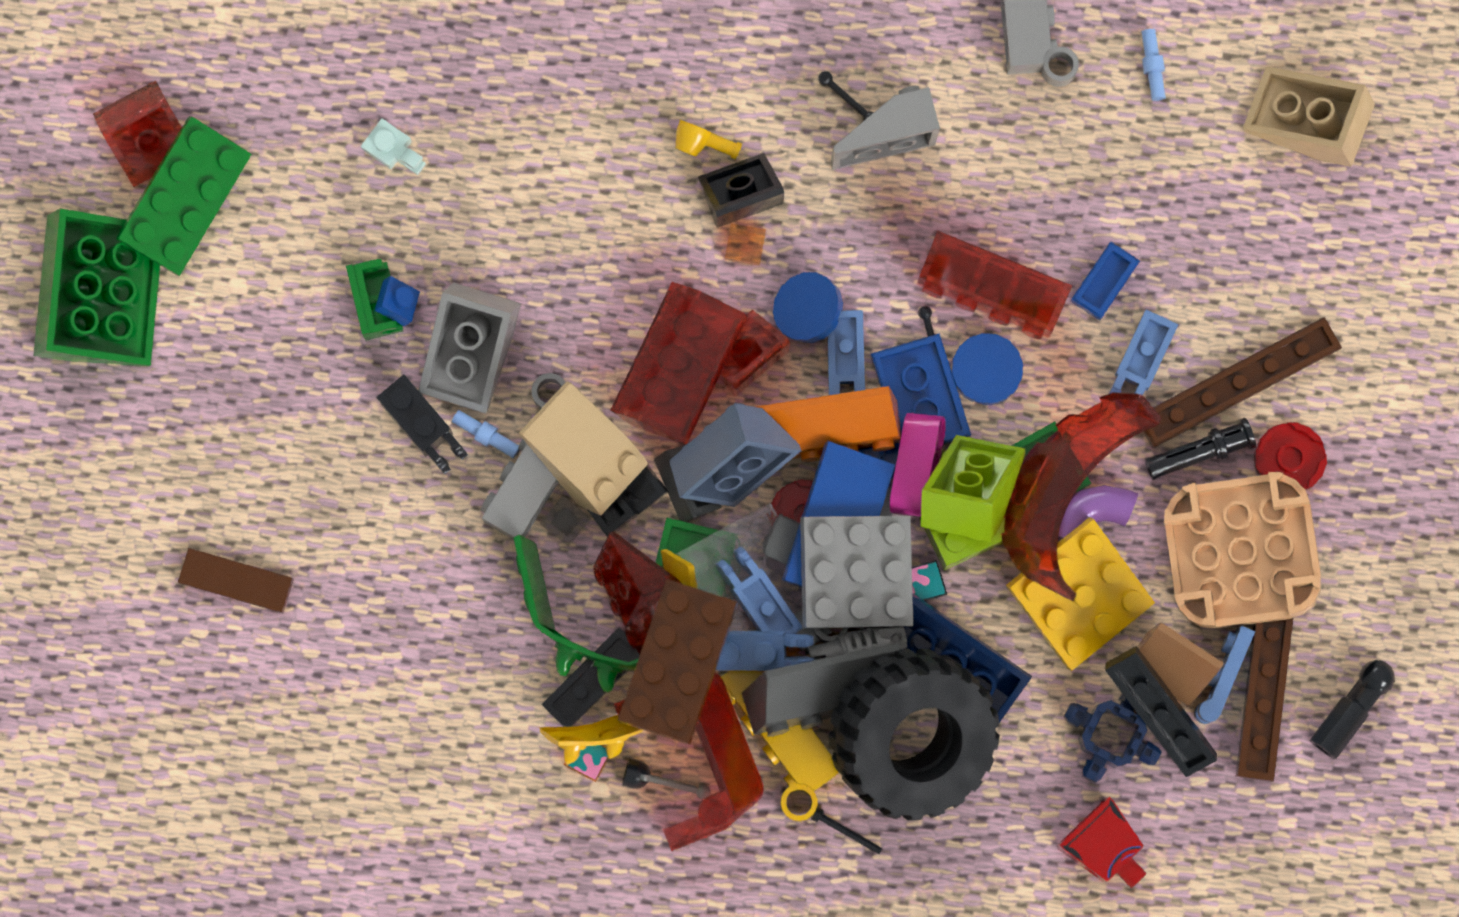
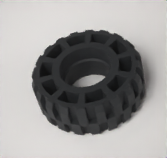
M910 649L896 651L894 653L895 656L888 658L884 655L873 661L874 665L866 670L862 668L854 676L855 680L849 688L845 687L839 696L841 701L838 709L834 708L831 715L830 723L834 728L833 731L829 732V747L834 751L832 761L835 769L842 775V780L864 803L873 810H879L884 816L897 819L901 818L902 815L907 821L923 819L924 815H929L931 818L945 813V809L952 806L956 808L966 801L965 797L972 790L975 792L983 783L981 779L986 771H990L993 765V752L998 748L1000 735L995 731V728L999 726V717L997 710L992 707L993 699L988 690L980 684L976 677L955 660L944 654L938 655L933 650L919 649L915 654ZM927 708L937 709L938 727L930 744L914 757L905 760H891L889 752L891 738L902 720L918 710Z

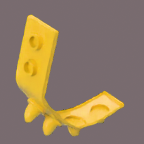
M668 549L661 550L665 580L668 579L697 588L694 565ZM620 712L615 716L588 725L539 727L540 733L545 738L564 749L563 758L567 765L575 762L580 755V750L586 749V746L605 744L607 756L610 759L615 758L622 752L624 742L630 736L639 734L643 730L619 722Z

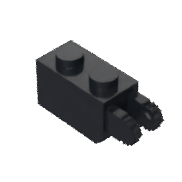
M404 374L376 397L380 405L425 457L429 456L444 474L451 470L449 463L435 451L443 442L446 441L451 451L463 460L468 456L464 448L453 437L451 428Z

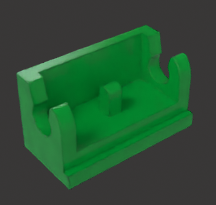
M375 259L347 265L346 269L364 339L367 341L403 332V325L374 311L382 282L391 276L388 263H382V259Z

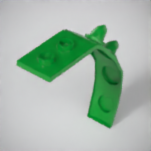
M520 534L513 537L517 552L516 564L522 576L525 589L524 601L536 628L556 642L554 647L558 649L555 658L558 674L560 676L567 675L576 659L581 661L583 657L594 661L593 666L597 667L598 682L602 690L609 693L614 688L617 673L623 674V671L634 672L638 659L625 662L600 655L568 640L557 632L554 626L536 542Z

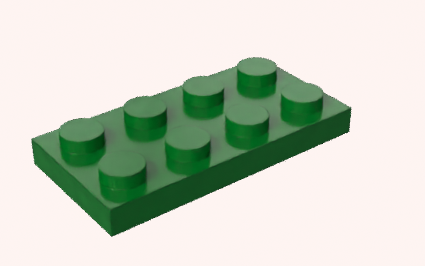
M188 116L116 239L174 275L180 276L252 154L194 117Z

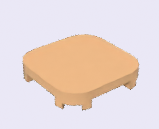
M1268 472L1267 475L1198 485L1192 483L1183 486L1171 498L1165 509L1164 524L1174 596L1179 610L1191 623L1202 628L1220 629L1286 620L1305 614L1315 605L1321 593V571L1313 517L1306 490L1295 479L1284 475L1282 472Z

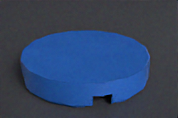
M803 272L791 277L781 286L774 299L773 316L776 326L786 337L797 342L815 343L825 339L835 330L839 323L838 317L840 311L843 310L841 292L832 280L817 272Z
M982 333L968 338L959 346L952 360L951 371L957 390L964 398L982 405H994L1007 400L1015 393L1022 380L1023 362L1018 349L1010 340L998 334Z

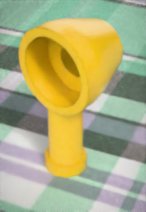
M683 120L679 121L676 130L675 149L697 157L705 146H708L736 160L742 146L740 142L735 143Z

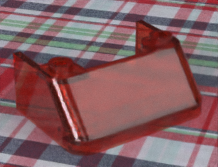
M716 671L697 723L696 731L720 791L707 796L701 801L698 807V816L663 829L671 852L726 830L761 799L764 792L762 779L726 686ZM624 700L613 704L618 717Z

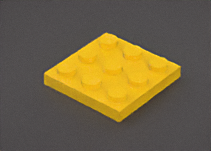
M1090 517L1005 585L1070 671H1073L1155 604L1096 521Z

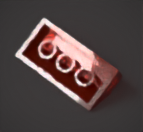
M941 231L936 233L917 282L918 285L923 286L922 291L929 296L941 299L945 295L955 299V305L963 310L975 312L976 309L989 313L988 318L991 321L1004 326H1008L1009 322L1023 327L1021 332L1025 335L1039 340L1042 339V336L1047 338L1051 336L1073 286Z
M671 282L610 411L634 427L686 445L748 316L700 290Z

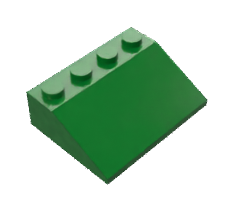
M61 208L47 215L33 356L74 362L151 366L160 265L116 239L127 219Z

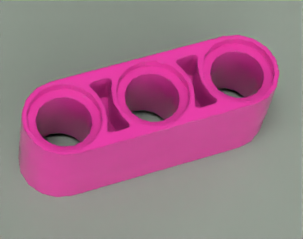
M917 413L906 414L890 495V511L892 514L921 517L922 489L941 460L946 431L945 417Z

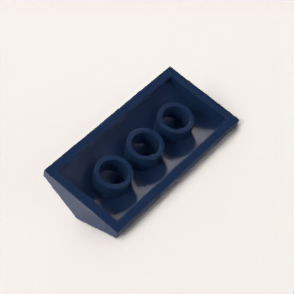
M912 593L913 626H903L907 639L906 649H910L915 654L919 649L933 650L938 655L944 654L955 660L976 677L980 684L988 690L993 699L992 707L997 710L1000 723L1026 687L1032 675Z

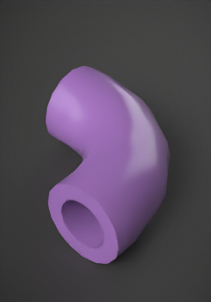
M1107 485L1082 489L1060 504L1047 525L1045 535L1060 541L1089 517L1093 518L1096 523L1109 521L1126 526L1135 506L1138 493Z

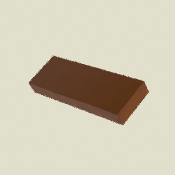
M188 548L178 579L179 584L282 614L284 613L294 581L292 577Z

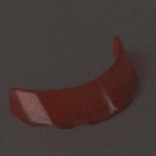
M1112 392L1099 397L1101 403L1092 406L1078 415L1069 414L1055 425L1058 430L1045 443L1037 442L1024 458L1004 515V533H1001L1003 545L1008 550L1012 562L1026 578L1071 601H1074L1077 594L1063 579L1057 557V542L1062 519L1081 483L1107 455L1132 437L1159 425L1162 419L1161 416L1141 394Z

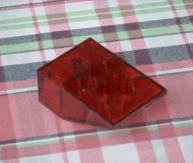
M613 531L608 534L594 563V577L597 583L605 588L609 596L612 612L615 616L620 617L626 628L625 633L629 644L635 647L640 655L666 579L678 583L681 582Z

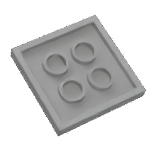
M911 516L800 518L803 628L913 626Z

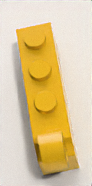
M729 670L720 677L723 686L719 688V691L731 707L736 703L745 714L740 720L749 733L754 736L742 692L766 670ZM800 725L789 727L788 732L769 737L767 732L760 733L759 735L766 743L762 747L765 755L774 766L780 762L788 773L783 779L789 787L784 791L780 800L783 814L788 819L796 822L809 819L817 808L818 801L815 791L839 774L833 764L832 755L812 728L801 729ZM793 791H804L809 795L811 808L806 814L795 815L788 810L786 800Z

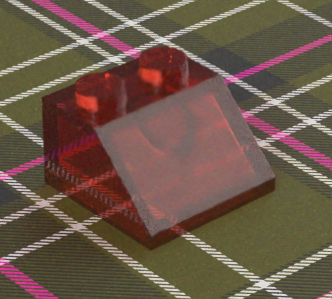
M156 80L93 113L101 133L133 187L153 177L182 128Z

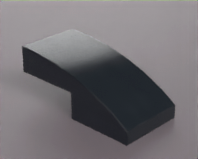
M647 465L602 515L587 511L606 536H610L669 491L651 467Z

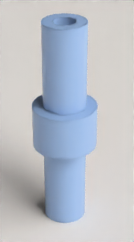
M1146 29L1141 32L1145 58L1142 59L1144 74L1148 75L1152 101H1160L1166 98L1162 72L1165 71L1164 59L1162 55H1159L1155 29Z
M460 410L454 415L452 423L475 436L474 440L486 447L491 445L506 455L515 458L519 451V445L497 432L498 428L486 421L482 424Z

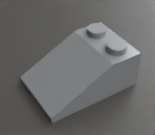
M916 85L899 90V95L893 96L833 146L831 157L832 170L934 146L940 126L929 87L920 89Z
M453 282L442 292L418 391L431 397L487 413L513 338L521 303Z

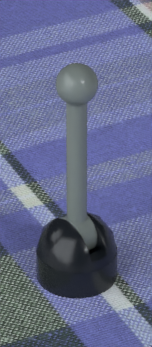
M630 757L622 781V786L632 789H639L648 782H653L695 793L700 799L708 798L711 793L710 788L704 784L694 786L651 775L646 763Z

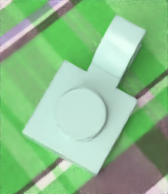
M382 118L361 145L362 150L389 169H392L398 161L418 175L426 165L422 161V156L408 148L412 142L411 138Z

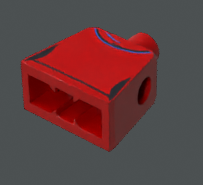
M1110 797L1105 798L1056 845L1061 852L1103 883L1109 881L1117 873L1132 888L1147 874L1133 859L1144 846Z

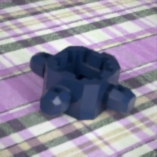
M1123 694L1118 699L1120 704L1112 700L1096 705L1092 713L1087 712L1088 708L1078 703H1070L1063 716L1074 727L1078 728L1079 725L1083 727L1078 737L1080 747L1083 752L1091 755L1092 758L1086 759L1082 769V777L1093 783L1098 782L1107 770L1104 767L1105 764L1113 768L1131 763L1135 755L1138 757L1137 761L1154 766L1162 753L1159 747L1150 741L1142 742L1148 731L1147 726L1141 717L1133 712L1134 708ZM1105 712L1113 714L1135 728L1121 756H1115L1090 741L1100 718Z

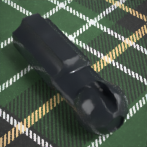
M1373 660L1362 666L1359 680L1347 696L1339 700L1309 741L1330 758L1337 759L1368 718V712L1378 698L1392 689L1395 683L1393 668L1382 660Z

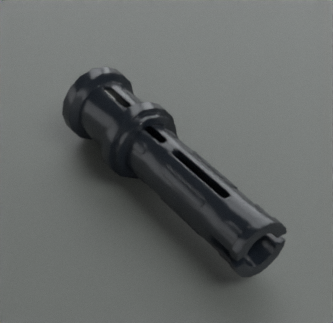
M1244 417L1239 419V423L1222 430L1217 428L1211 429L1207 437L1164 453L1145 458V464L1151 479L1155 480L1158 477L1213 457L1223 460L1228 457L1229 453L1246 447L1249 449L1256 448V440L1248 420Z

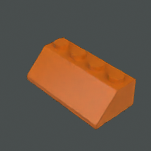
M889 386L755 406L763 408L800 445L801 452L792 459L801 458L802 462L819 461L827 441L855 451L873 447V451H887L894 449V444L900 443L902 433L898 403Z

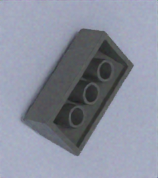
M899 643L764 671L742 692L754 735L767 732L768 736L772 737L788 732L789 727L800 725L801 729H810L823 723L822 720L831 718L834 708L838 709L841 701L839 696L845 687L849 688L855 680L854 676L862 668L866 670L874 665L873 661L881 656L886 655L888 658L895 656L894 653L901 650Z

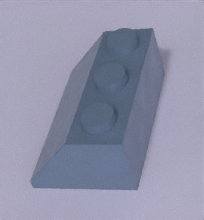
M734 403L713 423L706 426L690 443L684 445L681 451L669 460L679 498L735 507L801 452V448L763 408Z

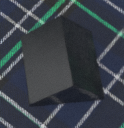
M765 153L698 176L717 228L784 203L783 186Z

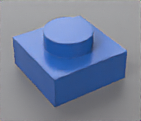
M389 276L382 282L374 311L406 326L412 322L420 291Z

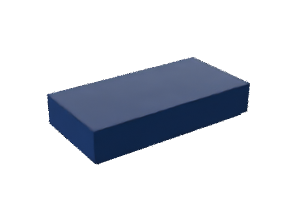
M1110 241L1072 297L1071 302L1100 321L1140 260Z

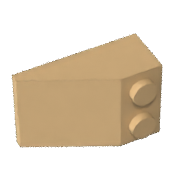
M1266 66L1244 123L1243 131L1320 161L1352 167L1375 103L1366 85Z
M568 381L519 432V435L575 503L598 515H602L649 464L631 440Z

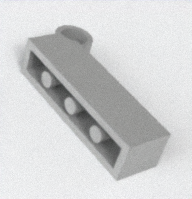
M1000 0L1007 75L1041 72L1044 80L1052 86L1062 87L1071 83L1077 73L1079 62L1072 50L1066 47H1058L1057 40L1050 38L1049 27L1054 26L1055 23L1053 5H1047V0ZM1054 58H1063L1070 64L1071 72L1065 76L1055 75L1049 68V62Z
M547 373L539 376L534 381L532 397L539 409L546 404L538 397L539 389L548 382L556 383L562 387L566 382L559 375ZM522 439L518 447L522 453L515 463L509 461L499 480L503 481L500 489L496 494L490 492L480 509L484 512L482 516L484 523L513 540V537L519 534L526 537L559 483L524 439Z

